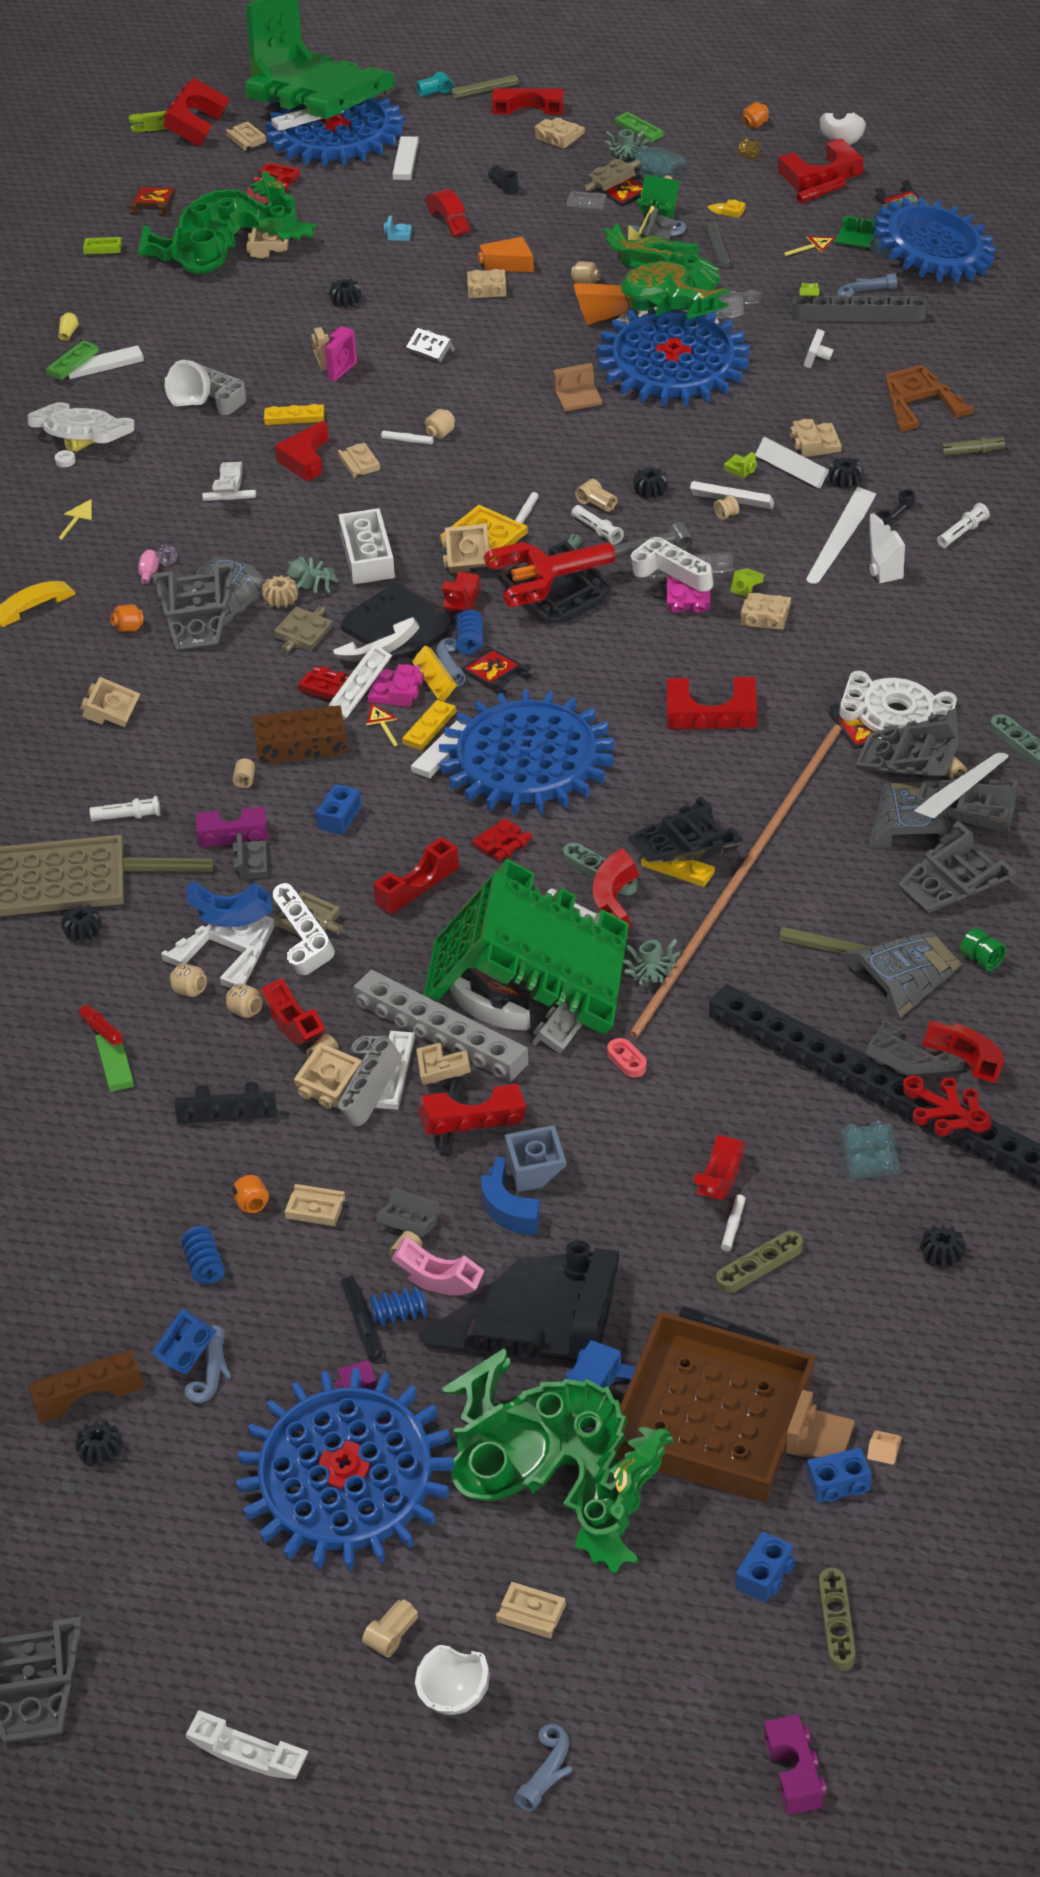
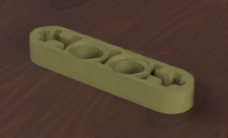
M794 1231L784 1232L723 1267L716 1274V1287L723 1293L736 1292L791 1260L802 1252V1236ZM767 1253H773L777 1257L775 1259L768 1260L765 1259L763 1255ZM746 1265H752L756 1269L752 1272H747L742 1268Z
M827 1568L819 1575V1592L828 1660L833 1669L847 1671L855 1664V1645L844 1574L840 1570ZM829 1579H834L836 1583L835 1592L830 1593ZM837 1602L843 1606V1609L833 1612L827 1606L830 1603ZM842 1627L847 1633L839 1637L833 1635L831 1629ZM838 1646H843L845 1660H840Z

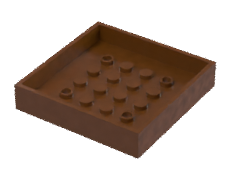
M659 1311L620 1405L622 1414L627 1417L628 1421L624 1431L626 1439L617 1451L619 1456L617 1459L623 1460L626 1453L635 1451L634 1448L628 1445V1441L644 1437L639 1432L640 1427H647L656 1431V1428L667 1429L673 1437L674 1444H667L665 1446L666 1454L661 1458L662 1464L658 1469L659 1472L767 1503L786 1452L787 1431L802 1390L808 1391L812 1381L816 1356Z

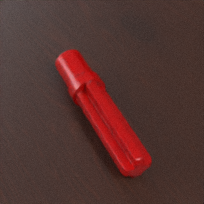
M840 177L816 187H809L807 190L797 193L796 199L800 204L809 200H815L818 196L846 186L845 178Z
M84 1005L80 1008L79 1016L86 1021L89 1027L95 1029L113 1046L123 1043V1034L105 1020L101 1013L95 1011L89 1005Z

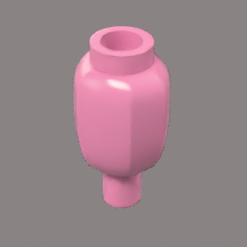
M146 550L139 559L138 573L142 577V584H149L150 578L153 577L152 574L156 573L158 569L159 558L153 550Z

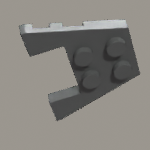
M887 1020L882 1021L881 1027L879 1026L877 1033L872 1037L865 1054L873 1057L875 1062L887 1064L901 1075L961 1071L966 1063L963 1059L946 1052L933 1056L899 1039L903 1029Z

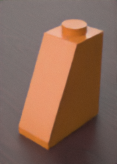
M523 237L479 245L480 253H477L478 262L484 266L485 270L534 271L533 254Z
M574 284L575 293L586 325L628 313L630 310L629 297L621 292V285Z

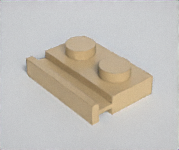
M249 122L234 126L233 130L226 129V136L243 150H247L246 147L248 146L252 148L266 143V136Z
M365 443L348 447L343 452L338 450V457L353 478L358 474L364 475L380 470V463Z
M295 1184L294 1192L291 1194L285 1209V1218L335 1226L342 1209V1203L345 1201V1192Z
M511 1582L501 1604V1609L496 1615L498 1623L551 1639L552 1632L556 1628L566 1606V1600L560 1596Z

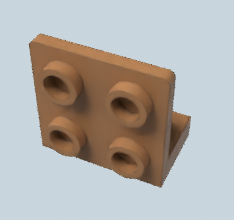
M592 363L553 370L554 391L564 411L602 405V399L594 385Z
M802 1390L787 1431L786 1453L814 1459L846 1451L855 1421L816 1411L817 1405L813 1404V1392Z

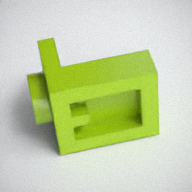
M751 452L745 458L735 454L724 464V470L745 478L756 469V453Z
M748 568L737 570L734 572L730 591L748 597V593L752 592L754 585L763 583L765 574Z

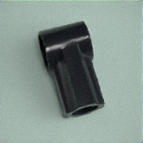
M498 165L492 166L488 172L489 179L502 186L503 193L507 195L518 193V173L512 170L506 171Z

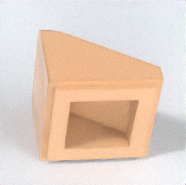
M874 1431L870 1439L867 1458L894 1465L902 1437L900 1435Z

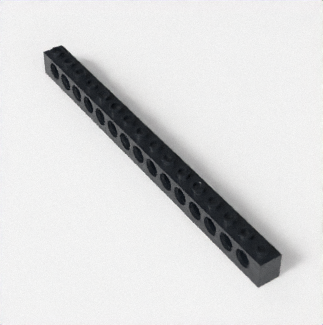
M725 984L709 1000V1017L715 1022L728 1026L736 1033H741L751 1038L755 1043L772 1049L776 1054H781L793 1060L796 1064L807 1067L817 1075L832 1080L838 1086H843L855 1092L859 1097H864L876 1103L880 1108H885L902 1119H907L914 1123L913 1111L915 1109L939 1108L920 1097L910 1099L903 1092V1082L908 1076L895 1072L893 1068L885 1064L875 1062L873 1058L728 984ZM924 1085V1088H925V1089H927V1090H929L930 1092H932V1093H934V1094H936V1095H938V1096H940V1097H942V1098L948 1100V1099H947V1096H945V1095L939 1093L938 1091H936V1090H934V1089H932V1088H930V1087ZM960 1103L962 1108L970 1111L969 1107ZM957 1116L928 1119L926 1124L918 1126L923 1130L936 1134L934 1128L937 1120L946 1119L949 1121L961 1118ZM991 1119V1126L985 1132H973L968 1128L950 1130L947 1136H939L942 1140L961 1147L965 1152L982 1158L988 1164H993L1005 1170L1009 1175L1016 1176L1026 1181L1029 1185L1040 1188V1144Z

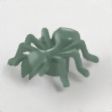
M623 129L618 133V143H615L614 136L607 131L606 135L610 137L611 142L605 140V144L609 145V150L613 152L614 157H617L622 152L619 156L621 160L622 157L623 159L630 157L638 159L637 156H641L643 150L647 149V146L644 145L649 142V139L643 140L640 147H638L640 138L645 131L642 130L638 134L636 142H634V132L629 129Z
M300 556L297 560L287 563L289 566L287 574L290 577L296 578L297 589L300 587L309 589L314 582L313 592L317 593L319 579H324L325 591L327 594H330L329 580L336 583L339 581L333 568L327 567L322 570L323 561H320L314 569L312 557L305 562L304 558Z
M673 939L669 944L667 956H664L662 945L659 941L649 940L643 943L639 948L642 959L639 958L637 952L631 946L627 945L626 949L631 952L639 966L635 967L631 961L623 959V964L628 965L630 968L624 972L631 974L635 980L640 979L639 986H642L644 981L645 984L649 980L658 982V978L660 983H663V976L656 970L658 969L666 976L671 975V969L675 967V959L680 956V952L672 955V949L676 945L677 940Z

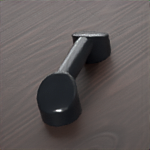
M905 489L898 493L899 505L893 511L881 510L876 513L883 520L884 525H893V521L899 515L914 506L915 492L913 490Z

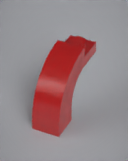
M444 189L426 196L424 201L430 215L433 216L441 213L453 238L470 232L471 229L464 215L465 208L452 190Z
M458 571L455 583L444 581L442 591L445 598L443 603L445 611L459 613L464 610H473L481 588L479 575Z
M621 848L609 856L599 867L593 881V896L599 912L602 909L629 923L628 929H630L632 925L628 914L618 903L617 896L627 883L639 876L635 862L624 848Z
M283 978L261 988L260 992L271 1010L270 1016L277 1027L292 1043L300 1045L324 1033L326 1028L315 1009L304 1012L297 1004Z
M929 1020L922 1040V1046L955 1055L963 1059L971 1067L972 1077L997 1083L1004 1063V1056L994 1042L979 1032L963 1025L953 1023L950 1026Z
M716 1135L712 1155L706 1170L702 1174H695L693 1183L699 1184L697 1194L719 1200L726 1198L739 1171L746 1141Z

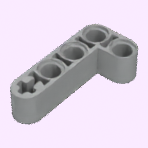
M202 366L208 373L211 382L209 396L215 398L216 409L219 414H231L246 402L244 381Z
M362 1036L352 1044L351 1050L362 1062L338 1103L339 1109L352 1126H360L368 1120L402 1059L395 1045L386 1036Z

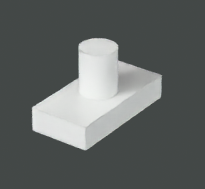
M817 329L803 366L811 368L816 356L830 361L834 349L820 345L825 333L824 331Z

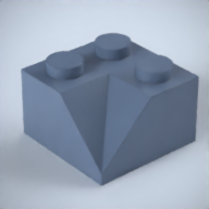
M555 1125L505 1135L506 1157L517 1192L544 1187L567 1165Z

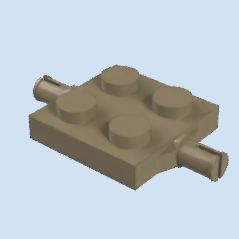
M615 159L604 167L594 169L592 173L588 174L591 182L583 185L584 190L589 192L595 188H600L605 191L635 176L634 169L641 166L640 160L636 159L630 163H625L621 159Z
M318 606L314 612L295 607L274 630V637L285 642L281 647L283 654L287 655L293 647L312 651L333 627V621L321 617L326 612L323 606Z
M304 891L298 894L323 931L329 930L337 935L342 932L343 926L334 923L341 915L340 907ZM274 899L272 905L279 908L277 902ZM281 911L274 918L275 926L299 936Z

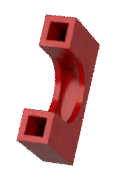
M193 77L189 83H185L182 91H179L176 99L167 108L163 116L165 119L163 126L200 147L207 138L212 125L195 116L188 108L199 109L219 120L230 98Z
M838 139L826 143V159L830 164L821 166L810 165L793 152L778 157V173L799 193L807 190L809 187H816L840 177L847 179L863 174V158L843 139Z
M733 677L732 698L718 706H705L696 703L689 694V678H667V729L757 728L756 677Z

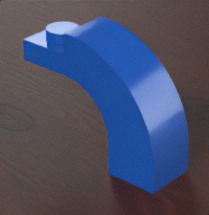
M195 881L187 885V902L192 907L198 908L200 920L215 926L239 927L248 925L262 919L273 910L272 894L256 883L233 896L216 895Z
M495 1157L494 1167H489L488 1175L481 1176L482 1200L487 1214L495 1223L507 1230L520 1234L537 1235L540 1221V1199L521 1198L510 1194L504 1188L507 1175L506 1157Z

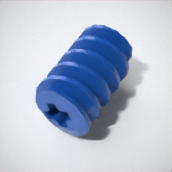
M464 610L456 615V648L460 653L470 655L483 645V617L478 611Z
M196 1226L188 1230L182 1236L181 1245L189 1264L192 1278L195 1282L204 1285L220 1281L225 1275V1268L217 1251L212 1231L205 1226Z
M416 1286L412 1288L411 1295L404 1288L401 1291V1297L398 1296L395 1290L391 1292L390 1299L384 1292L381 1293L380 1301L377 1300L374 1294L370 1296L374 1324L379 1320L381 1326L385 1327L386 1319L389 1318L391 1323L396 1325L398 1316H400L403 1323H406L408 1314L411 1315L414 1321H417L418 1312H421L424 1319H427L428 1313L424 1292L422 1289V1293H420Z

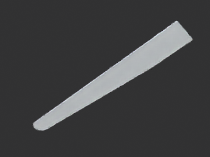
M860 487L856 488L806 579L809 583H818L864 518L876 496L875 493Z
M1005 753L994 754L934 794L914 811L935 818L1007 759L1008 755Z

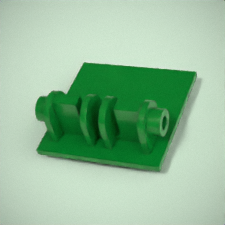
M645 174L641 199L638 198L636 205L639 206V212L648 213L650 208L654 206V208H658V215L673 218L680 181Z
M843 216L842 224L844 225L834 243L870 249L876 239L873 237L875 231L873 224L875 220L863 218L860 224V217L856 219L854 216Z

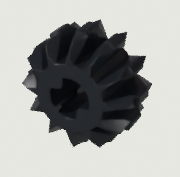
M344 278L343 280L331 283V287H329V297L333 305H338V307L354 306V303H359V299H361V289L358 281H353L352 279L345 280Z
M842 456L841 459H834V462L830 463L829 466L830 482H833L834 486L840 485L841 489L844 486H847L849 489L851 485L858 486V483L862 482L863 478L862 463L858 462V459H851V457L844 458Z
M645 467L644 470H638L637 474L634 475L633 485L635 493L639 494L640 497L646 496L647 499L650 497L656 499L657 495L663 496L664 492L667 491L668 481L666 473L662 472L660 468L654 469L652 467L648 469Z
M80 904L77 908L71 906L70 911H65L63 918H61L66 938H71L73 942L80 939L83 943L87 938L92 941L93 936H98L100 929H102V920L97 909H92L90 905L83 907Z
M943 1224L941 1228L932 1226L930 1231H925L920 1243V1250L923 1253L924 1261H930L932 1267L940 1264L943 1269L948 1264L954 1268L956 1262H961L963 1259L966 1243L963 1240L962 1232H956L954 1226L947 1229Z
M95 1420L92 1426L85 1424L84 1430L77 1432V1440H75V1448L81 1461H87L90 1467L98 1462L101 1468L105 1461L113 1464L114 1457L120 1456V1448L123 1444L116 1425L110 1426L108 1421L99 1424L97 1420Z

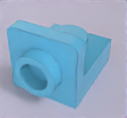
M388 216V221L384 222V234H387L388 240L410 241L411 225H393L392 216Z

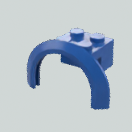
M590 1340L586 1349H581L575 1367L568 1370L565 1379L584 1382L587 1378L602 1388L607 1386L610 1388L612 1383L630 1384L636 1367L621 1364V1351Z

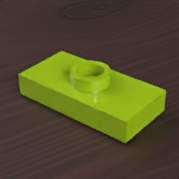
M122 237L85 238L83 252L84 254L121 253Z

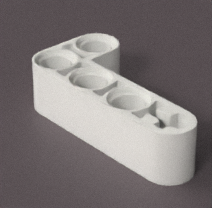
M654 537L647 540L631 554L633 573L637 577H647L659 569L698 591H708L713 587L711 565L662 538Z
M286 883L278 885L273 891V897L283 914L303 940L289 950L287 958L297 974L308 975L333 958L335 950L329 938L293 887Z

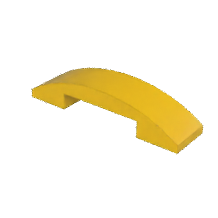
M49 581L27 587L0 604V626L4 627L20 620L19 613L52 598L58 603L75 595V591L63 581Z

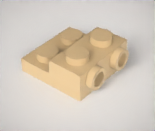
M555 118L552 121L544 119L535 126V139L563 149L585 133V127L567 122L561 118Z
M253 227L252 233L248 235L247 253H250V257L261 259L269 257L270 250L275 252L287 251L289 238L283 242L277 234L268 235L267 232L261 233Z
M492 269L488 271L474 270L467 272L469 298L506 296L505 270Z
M813 419L793 421V426L790 427L791 439H794L795 449L800 451L801 456L808 457L842 451L841 443L832 423L815 425Z
M487 524L445 528V535L442 536V546L447 548V555H443L444 568H448L449 573H458V571L468 572L470 568L487 567L483 559L485 553L489 551Z
M748 593L741 611V625L784 630L791 605V597Z
M99 677L96 685L92 683L87 693V696H90L89 699L85 697L80 707V710H83L82 717L101 725L104 720H108L125 728L140 693Z
M319 1043L294 1078L296 1091L304 1099L309 1100L311 1097L317 1099L327 1109H330L332 1106L339 1109L338 1103L362 1060Z

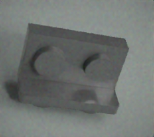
M654 208L653 213L648 215L646 222L648 227H644L641 238L653 235L669 241L675 225V219L658 215V208Z
M237 834V842H233L234 856H237V858H233L234 872H239L240 880L268 878L266 841L243 842L242 834Z

